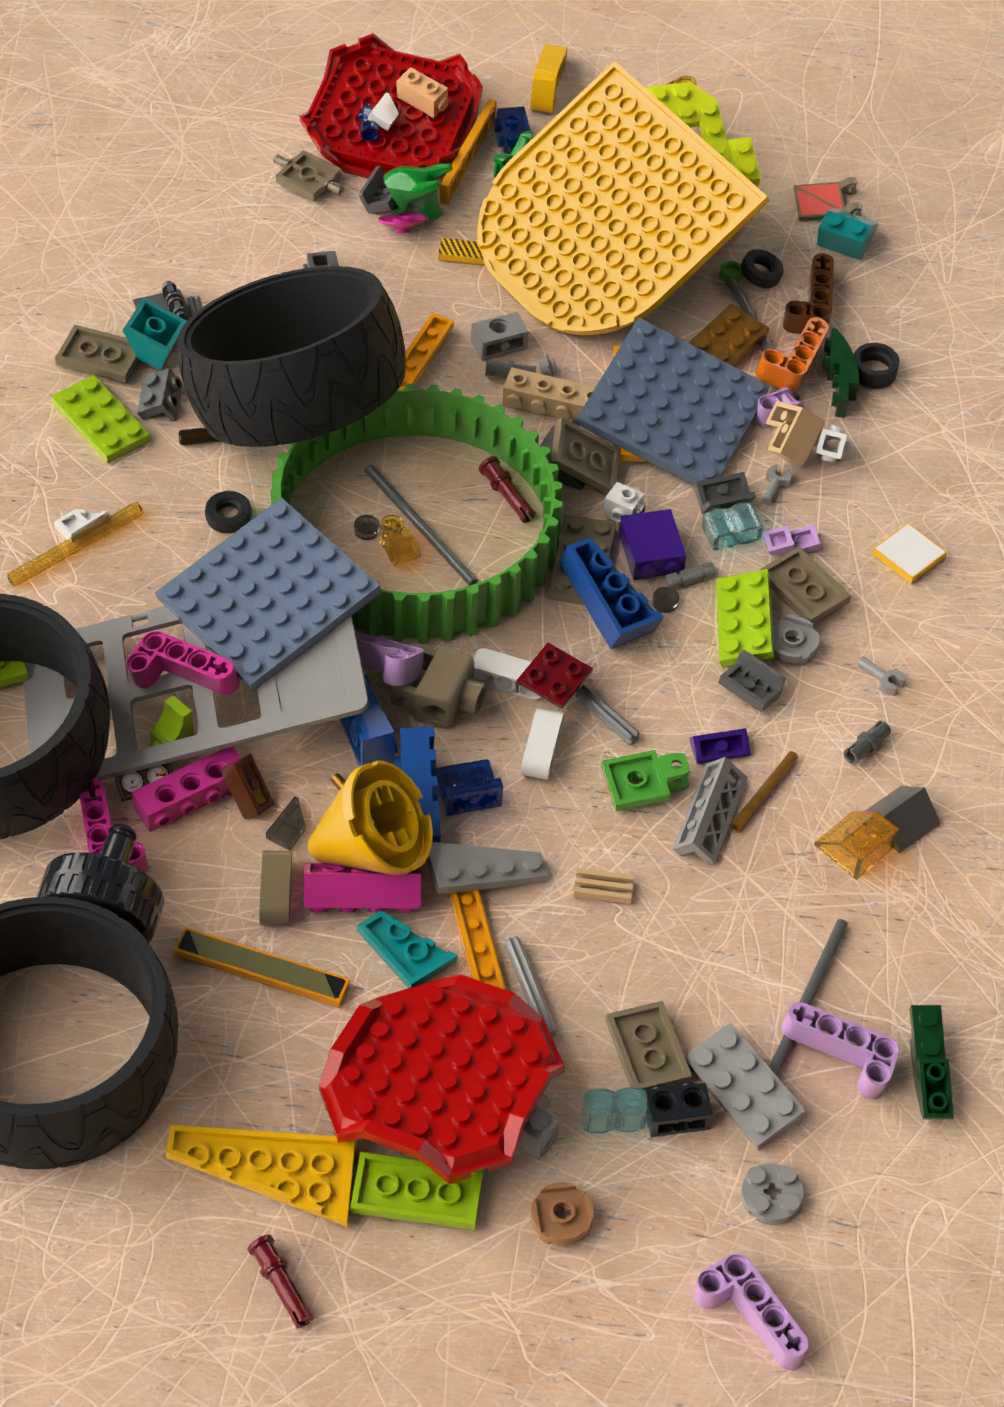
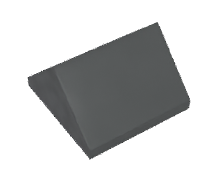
M900 786L860 815L898 853L905 850L940 824L925 787Z

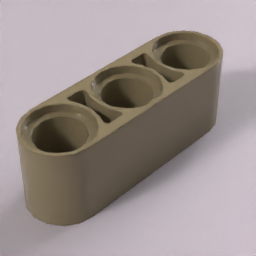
M263 850L259 911L260 925H289L292 851Z

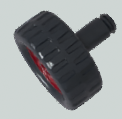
M115 824L109 828V834L105 839L101 854L85 852L67 853L54 858L48 864L37 893L38 898H41V896L73 898L101 906L102 909L105 908L129 922L142 934L148 944L151 942L161 916L164 895L160 886L149 875L137 867L128 864L134 848L133 841L137 838L133 828L124 824Z

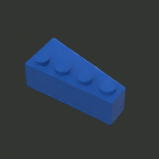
M590 537L567 546L559 562L610 649L655 632L664 616L658 610L655 612L648 604L649 600L642 592L639 594L629 584L630 580L624 573L620 574L612 566L613 561Z
M364 675L369 700L368 708L363 713L339 720L359 766L375 761H385L394 765V754L398 753L395 732L377 697L370 688L367 675Z
M434 727L400 728V756L394 757V765L403 770L420 790L423 798L419 799L418 802L423 815L430 814L433 831L432 842L441 843Z

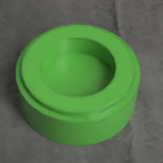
M736 261L724 262L720 267V278L726 283L732 278L736 279L737 283L743 279L741 264Z

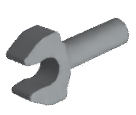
M777 464L768 468L765 480L770 482L761 500L763 504H771L779 487L788 488L792 479L790 469H787L785 475L778 476L776 475Z
M864 656L858 661V666L879 679L880 692L895 696L897 687L890 682L896 683L901 688L904 687L905 677L900 670L894 669L886 672Z

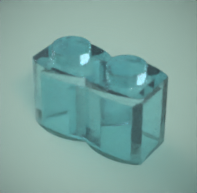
M738 503L729 509H713L703 515L702 528L713 550L730 548L736 544H749L762 537L763 525L752 503Z
M634 1087L623 1088L616 1092L608 1089L587 1091L584 1093L582 1107L584 1131L600 1134L612 1131L613 1129L621 1132H635L645 1128L648 1111L646 1091Z

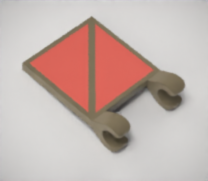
M848 177L840 182L794 185L793 189L799 220L823 219L827 210L832 208L862 217V204L854 202L845 207L842 192L849 195L857 192V179L855 177Z

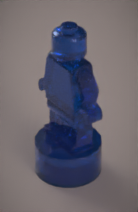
M369 103L363 105V109L359 110L357 119L360 118L362 121L360 136L365 141H373L379 136L378 125L376 122L368 119L372 111V106Z

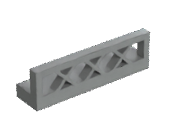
M727 757L705 765L673 848L680 856L695 852L709 865L714 864L717 860L747 776ZM729 774L736 779L733 788H731L729 783ZM723 793L727 804L726 809L722 808L720 796ZM713 815H716L719 827L717 831L714 830ZM707 836L710 844V851H708L704 846H702L703 841Z

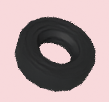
M753 249L745 255L741 262L743 276L750 283L758 287L772 288L776 286L784 273L781 261L774 254L766 250ZM754 264L763 265L770 273L761 272Z
M236 491L218 492L206 502L205 517L207 523L212 529L220 533H234L251 520L252 508L249 500L243 494ZM224 507H234L238 510L237 515L233 517H223L218 512Z

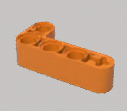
M818 317L810 318L789 356L777 350H765L755 372L758 379L779 389L788 387L793 393L797 392L821 349L829 329L828 323Z

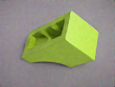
M174 695L164 701L163 713L154 728L149 731L150 747L194 736L192 711Z

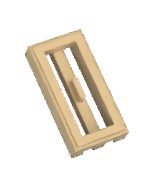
M577 868L574 897L631 904L634 875ZM581 886L593 887V888H598V890H596V889H588V888H580V887H581ZM609 890L624 891L626 893L612 892Z

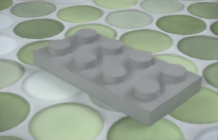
M731 1022L685 1055L690 1070L701 1083H706L710 1094L757 1150H760L806 1115V1110Z

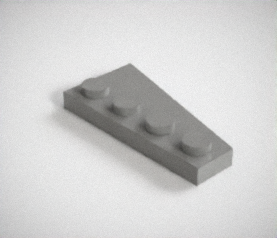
M432 842L431 851L427 858V864L437 895L544 883L549 876L541 852Z

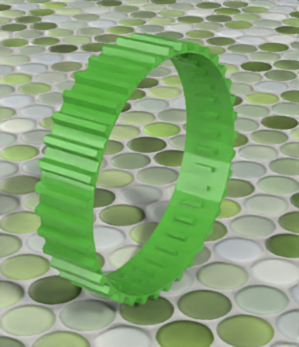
M406 384L404 389H397L398 391L385 404L369 415L364 416V418L331 433L287 444V453H279L277 457L278 470L272 472L271 505L280 498H283L291 505L293 493L304 478L333 455L354 445L374 439L404 435L443 437L485 450L503 460L517 471L532 487L539 502L542 504L543 531L540 530L539 538L531 549L509 568L483 582L442 592L406 593L381 589L382 592L352 615L354 630L360 628L369 631V635L377 637L381 634L392 636L394 641L401 643L405 638H417L420 644H427L429 638L441 637L445 642H450L453 640L454 634L463 632L471 637L477 634L478 627L485 624L492 628L498 626L499 617L504 614L510 616L518 614L519 603L521 601L531 602L534 599L535 586H544L547 582V570L554 567L555 555L559 545L563 488L562 483L558 482L559 468L557 464L550 463L551 451L549 447H540L538 445L539 434L536 431L527 432L523 428L524 420L519 416L510 418L505 414V407L501 404L494 407L485 404L484 397L481 395H477L474 398L462 396V389L455 388L451 392L440 391L438 385L431 384L428 389H416L414 384Z

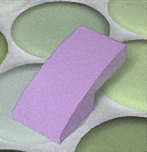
M814 524L789 531L788 525L762 532L770 555L783 556L797 547H800L805 553L822 550Z

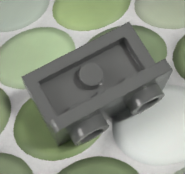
M382 166L375 167L359 192L360 200L367 213H386L392 211L396 204L384 182L385 172Z
M170 368L144 377L137 414L142 419L162 412L171 421L177 418L183 383Z
M744 472L702 480L694 484L702 514L710 512L711 515H717L731 507H734L735 510H741L749 507L756 497L755 492L750 493Z
M742 650L739 653L737 663L720 675L718 683L762 712L781 696L786 678L746 650Z

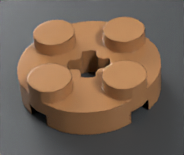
M558 1182L547 1185L532 1203V1225L539 1234L540 1239L547 1244L568 1245L583 1240L588 1236L593 1224L594 1206L592 1200L585 1192L583 1194L577 1190L573 1184ZM559 1208H564L566 1213H571L570 1216H567V1219H560L555 1216Z

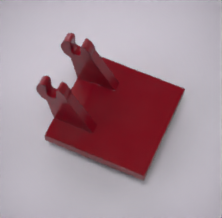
M547 643L519 676L517 683L563 709L592 673L593 668L554 645Z

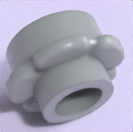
M546 355V358L539 359L541 374L553 377V374L557 373L555 359H549L548 355Z

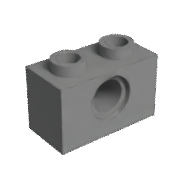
M518 312L472 323L471 342L480 359L484 361L526 350L528 347L529 331Z

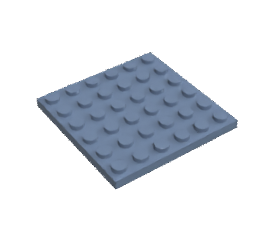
M638 317L578 415L576 423L694 485L698 481L722 475L756 414L759 398L767 394L770 385Z
M280 498L156 591L155 595L209 650L230 660L238 677L254 691L379 595L382 590L375 580L283 498Z

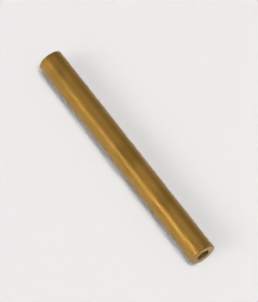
M789 751L730 824L733 831L739 832L796 762L798 755L795 752Z

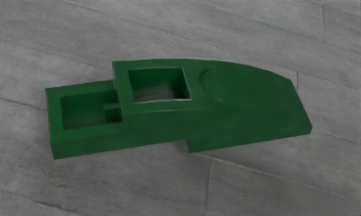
M832 328L830 338H825L824 352L828 353V355L824 356L823 370H827V380L832 381V388L836 389V391H833L831 406L835 407V417L845 418L848 400L856 401L859 387V372L850 345L838 329Z
M911 1005L909 1008L912 1035L910 1051L916 1094L922 1119H953L949 1059H946L941 1005Z

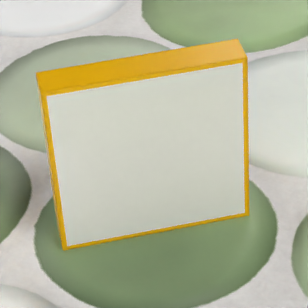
M906 523L874 547L872 552L876 558L910 584L942 561L947 553L909 523Z

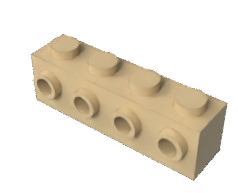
M511 367L503 387L502 405L560 419L563 417L566 420L574 419L576 421L594 391L595 386Z

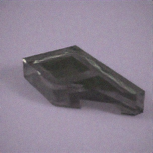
M294 796L266 831V839L289 851L305 832V822L297 797Z

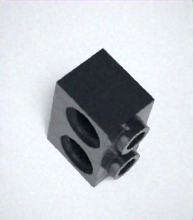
M688 1082L676 1087L657 1086L651 1090H646L643 1106L650 1137L710 1130L713 1111L706 1083L696 1084ZM692 1103L697 1105L698 1107L693 1108L688 1106L687 1104ZM663 1107L668 1111H660L657 1108Z

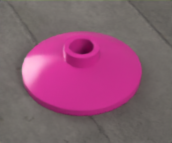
M400 213L384 215L378 219L379 223L396 228V233H409L410 227L426 221V216L422 214Z

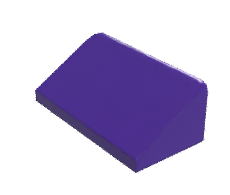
M746 728L697 735L689 738L697 764L712 762L724 757L732 759L751 755Z

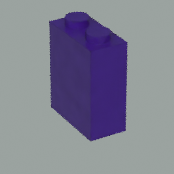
M671 509L620 516L618 533L633 580L665 576L674 572L679 574V571L685 569L686 553Z

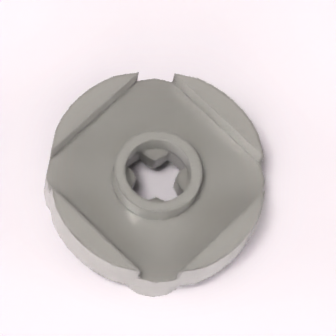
M789 615L784 616V620H779L778 622H776L777 619L772 622L774 658L798 666L806 665L809 659L813 658L818 651L820 643L819 632L816 633L813 629L814 625L809 620L800 616ZM795 637L796 642H790L787 639Z
M768 1163L749 1169L742 1184L741 1202L744 1209L756 1216L759 1222L767 1225L787 1223L799 1212L802 1206L804 1189L794 1168ZM768 1189H775L780 1194L773 1200L770 1195L764 1194V1192L768 1191Z

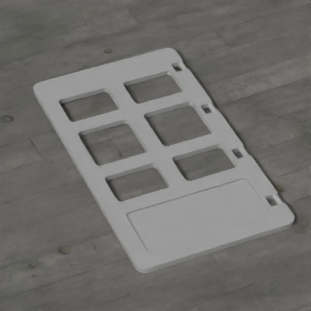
M165 606L147 610L145 613L133 616L127 615L75 629L89 647L100 644L104 645L108 677L107 693L109 706L112 710L117 753L112 757L104 759L102 766H100V771L95 777L99 780L363 713L369 706L352 615L257 688L261 709V717L259 719L225 728L219 727L214 691L172 673L160 675L153 685L146 688L138 687L134 682H129L124 649V640L127 637L182 624L185 642L207 650V647ZM148 619L147 624L135 627L133 625V622ZM24 662L29 679L23 681L30 752L32 753L57 731L69 713L74 698L69 699L67 697L66 679L63 675L47 667ZM184 689H193L198 733L194 736L138 749L132 709L133 704Z

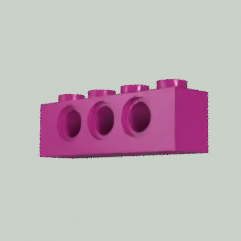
M233 746L216 751L132 791L133 808L149 832L157 828H163L170 822L182 816H188L195 810L207 804H213L220 798L230 794L231 791L222 775L221 768L241 757Z

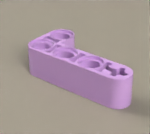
M355 631L362 668L384 673L383 682L395 686L406 685L422 677L424 649Z
M797 1002L790 1006L781 1026L782 1032L786 1037L861 1067L862 1070L857 1083L859 1092L871 1099L881 1096L891 1079L899 1054V1046L894 1039L806 1003Z
M737 1253L728 1255L699 1274L695 1286L694 1299L700 1307L713 1309L731 1299L781 1367L787 1370H795L803 1364L809 1346L806 1335L746 1256ZM729 1271H738L742 1276H733ZM712 1286L716 1289V1291L709 1292L706 1291L703 1287ZM747 1296H757L761 1301H751ZM775 1321L780 1326L771 1327L766 1322Z

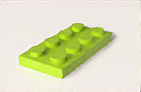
M95 375L51 396L52 404L107 463L150 442V434Z
M768 569L716 578L718 645L721 667L736 664L739 653L742 650H746L759 660L774 658L771 587Z
M360 1152L350 1213L475 1230L483 1169L472 1172L471 1178L448 1184L421 1160Z

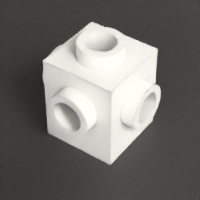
M830 425L829 429L822 428V432L813 446L817 447L816 453L822 454V460L835 463L836 459L841 460L844 455H849L852 441L848 440L849 435L844 433L845 428ZM831 439L838 441L837 448L832 449L829 446Z
M616 482L605 497L603 516L620 523V516L644 513L646 508L643 505L644 493Z

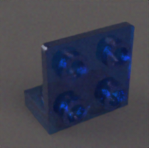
M488 759L436 768L437 782L447 816L502 807L503 784L501 778H494Z

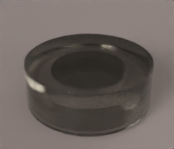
M361 515L355 519L354 534L359 539L372 540L379 535L380 522L376 517Z
M670 587L658 588L653 593V607L662 613L675 611L679 605L678 592Z

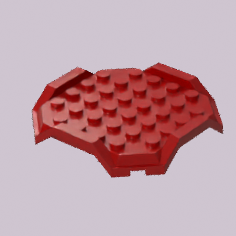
M372 33L359 38L357 44L349 47L343 44L329 50L321 85L309 111L299 115L300 123L320 154L332 164L341 168V171L344 173L369 178L376 166H382L385 174L400 166L425 168L455 159L476 122L483 85L476 75H472L469 71L468 64L460 53L440 61L395 51ZM410 67L448 88V106L435 118L397 98V80ZM386 92L390 94L399 112L396 121L388 131L368 119L370 112Z
M459 974L427 982L359 1004L330 1049L319 1083V1092L325 1109L329 1114L338 1143L364 1138L421 1160L445 1182L453 1184L471 1178L472 1172L489 1168V1171H494L513 1164L525 1124L550 1081L565 1073V1065L543 1017L517 994Z

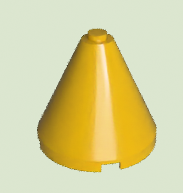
M375 761L359 766L349 775L308 840L310 855L319 862L390 875H404L418 869L427 860L433 840L430 814L424 816L418 802L419 799L423 798L420 790L403 770L389 762Z

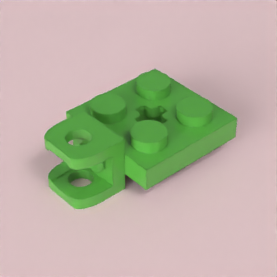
M656 750L602 761L601 767L616 812L670 801V793L685 790L689 786L687 775L690 773V767L683 753L661 755L658 759ZM677 762L682 766H672V764ZM636 777L637 780H643V782L632 784L631 779ZM681 778L679 782H674L675 779Z

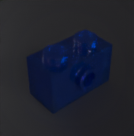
M524 106L497 108V118H493L494 132H498L497 146L502 148L503 153H510L517 144L520 134L530 131Z

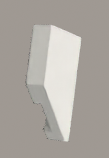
M385 93L368 117L370 121L387 131L399 115L390 94Z
M74 509L55 521L54 526L58 532L72 543L110 518L107 511L89 513L86 510Z

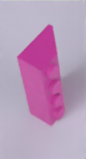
M305 863L304 908H310V912L315 913L327 912V908H339V911L343 913L356 912L357 908H368V911L372 913L385 912L386 908H397V911L401 913L415 912V908H421V867L404 875H390L330 863Z

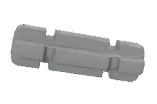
M712 562L701 564L702 567L698 565L681 570L679 574L677 572L668 574L665 581L668 588L672 590L679 588L680 584L685 586L702 581L703 577L704 579L712 578L716 574V569Z

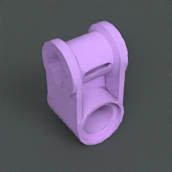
M784 387L759 398L755 422L760 427L772 428L765 423L776 401L803 408L804 404L793 397V392L790 388Z

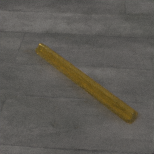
M133 502L7 574L8 581L13 587H17L144 514L142 506L138 502Z

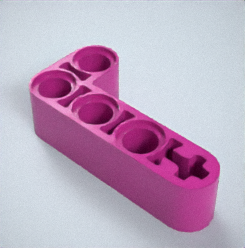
M160 631L147 633L126 661V667L135 685L141 688L153 685L163 671L223 695L234 693L240 686V680L230 660Z
M93 778V780H90V787H87V790L83 791L79 797L89 853L101 854L105 839L109 834L108 830L112 825L104 784L101 780ZM91 797H96V800L91 801ZM133 841L134 848L128 864L146 873L148 862L145 848L140 842Z

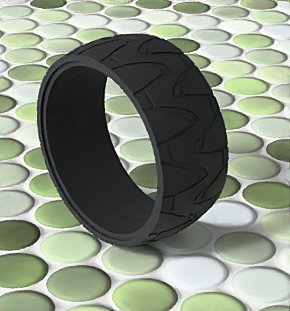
M310 267L283 272L253 281L205 305L184 324L178 335L179 369L191 406L207 432L215 439L230 445L234 444L245 447L277 446L331 433L377 410L378 407L385 404L398 391L397 389L400 388L405 378V345L401 324L393 302L380 280L374 274L354 267Z
M0 594V661H23L47 667L66 677L77 688L70 711L57 731L34 752L10 765L0 768V839L34 830L48 821H52L64 813L65 809L67 810L80 798L79 795L83 791L85 792L87 787H90V780H93L100 771V766H102L108 746L110 706L106 684L94 654L86 641L58 612L35 600L10 594Z
M41 896V898H22L0 904V977L22 968L46 964H66L92 969L115 979L136 996L150 1017L148 1026L139 1046L130 1059L115 1074L98 1086L74 1097L50 1103L18 1104L0 1101L1 1165L15 1166V1168L22 1169L63 1168L79 1164V1162H86L111 1151L120 1142L123 1143L148 1120L158 1106L174 1069L178 1043V1013L171 983L164 966L147 940L129 922L105 908L102 909L101 906L73 898Z

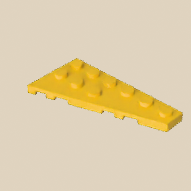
M170 1125L166 1149L168 1159L347 1227L356 1140L338 1143L336 1136Z

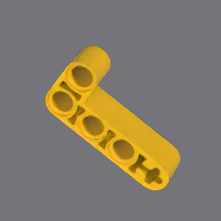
M551 44L544 45L534 71L530 110L546 113L554 112L557 86L566 65L568 47Z

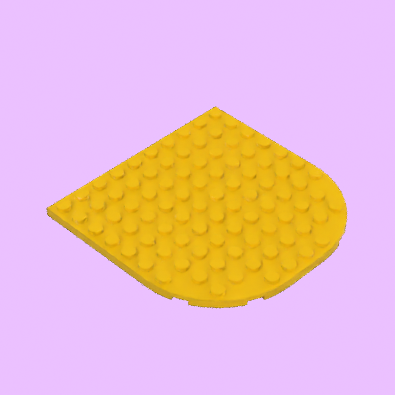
M614 61L525 145L495 177L492 182L493 187L488 197L484 198L480 209L477 232L478 244L484 258V263L492 276L536 320L549 328L567 334H605L630 326L636 322L638 317L643 319L653 312L770 200L760 189Z

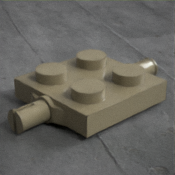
M305 150L291 159H287L280 154L274 157L273 162L283 167L275 175L276 183L312 201H315L326 190H330L337 195L342 194L344 187L335 183L341 177V168Z

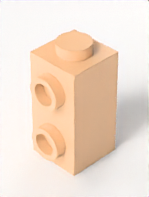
M411 67L397 80V98L433 118L447 108L449 103L448 88Z

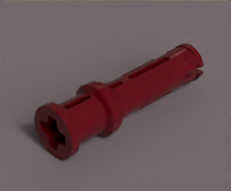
M496 456L485 459L479 466V472L489 479L493 490L500 491L523 523L530 522L531 520L526 513L534 518L536 512L511 482V474L503 470L500 466V460Z
M270 1234L261 1236L254 1240L247 1250L258 1261L262 1277L270 1280L295 1327L298 1329L305 1327L310 1321H313L314 1316L286 1270L287 1261L285 1257H280L273 1245L275 1242L273 1236Z

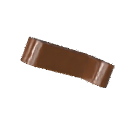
M819 253L813 257L809 276L808 302L795 300L786 304L782 325L787 332L801 334L808 320L813 317L821 318L829 325L832 313L834 259L829 254Z

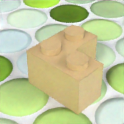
M776 401L765 423L777 430L767 450L789 463L803 466L811 454V449L816 439L822 432L825 420L803 407Z

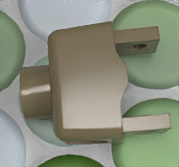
M414 643L413 646L424 649L422 670L426 672L417 688L409 685H392L391 704L415 711V719L445 728H449L454 724L461 710L476 715L483 704L487 686L474 680L475 662L473 657L442 644L438 650H434Z

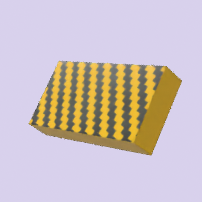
M441 238L438 260L485 265L478 241Z

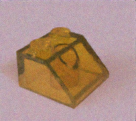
M852 811L816 840L814 845L857 880L894 849L899 829L879 812Z

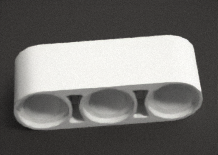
M484 648L476 651L473 658L475 662V681L484 683L489 688L531 700L541 698L517 683V679L531 661Z
M536 708L520 775L549 780L562 730L564 713Z

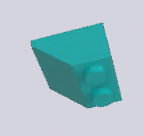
M837 208L829 209L819 226L817 245L861 260L879 223Z
M143 298L125 325L123 333L137 358L161 371L177 346L178 335L187 321Z

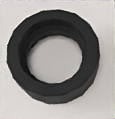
M875 342L866 343L856 349L854 356L858 366L859 384L868 388L878 389L885 388L896 380L900 359L893 348ZM870 360L879 361L885 364L888 369L883 371L871 370L865 367L862 362Z

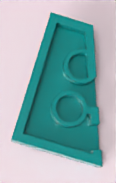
M383 911L377 912L357 925V932L407 988L423 984L457 962L458 955L451 951H443L435 946L436 942L427 937L425 939L410 931V927Z

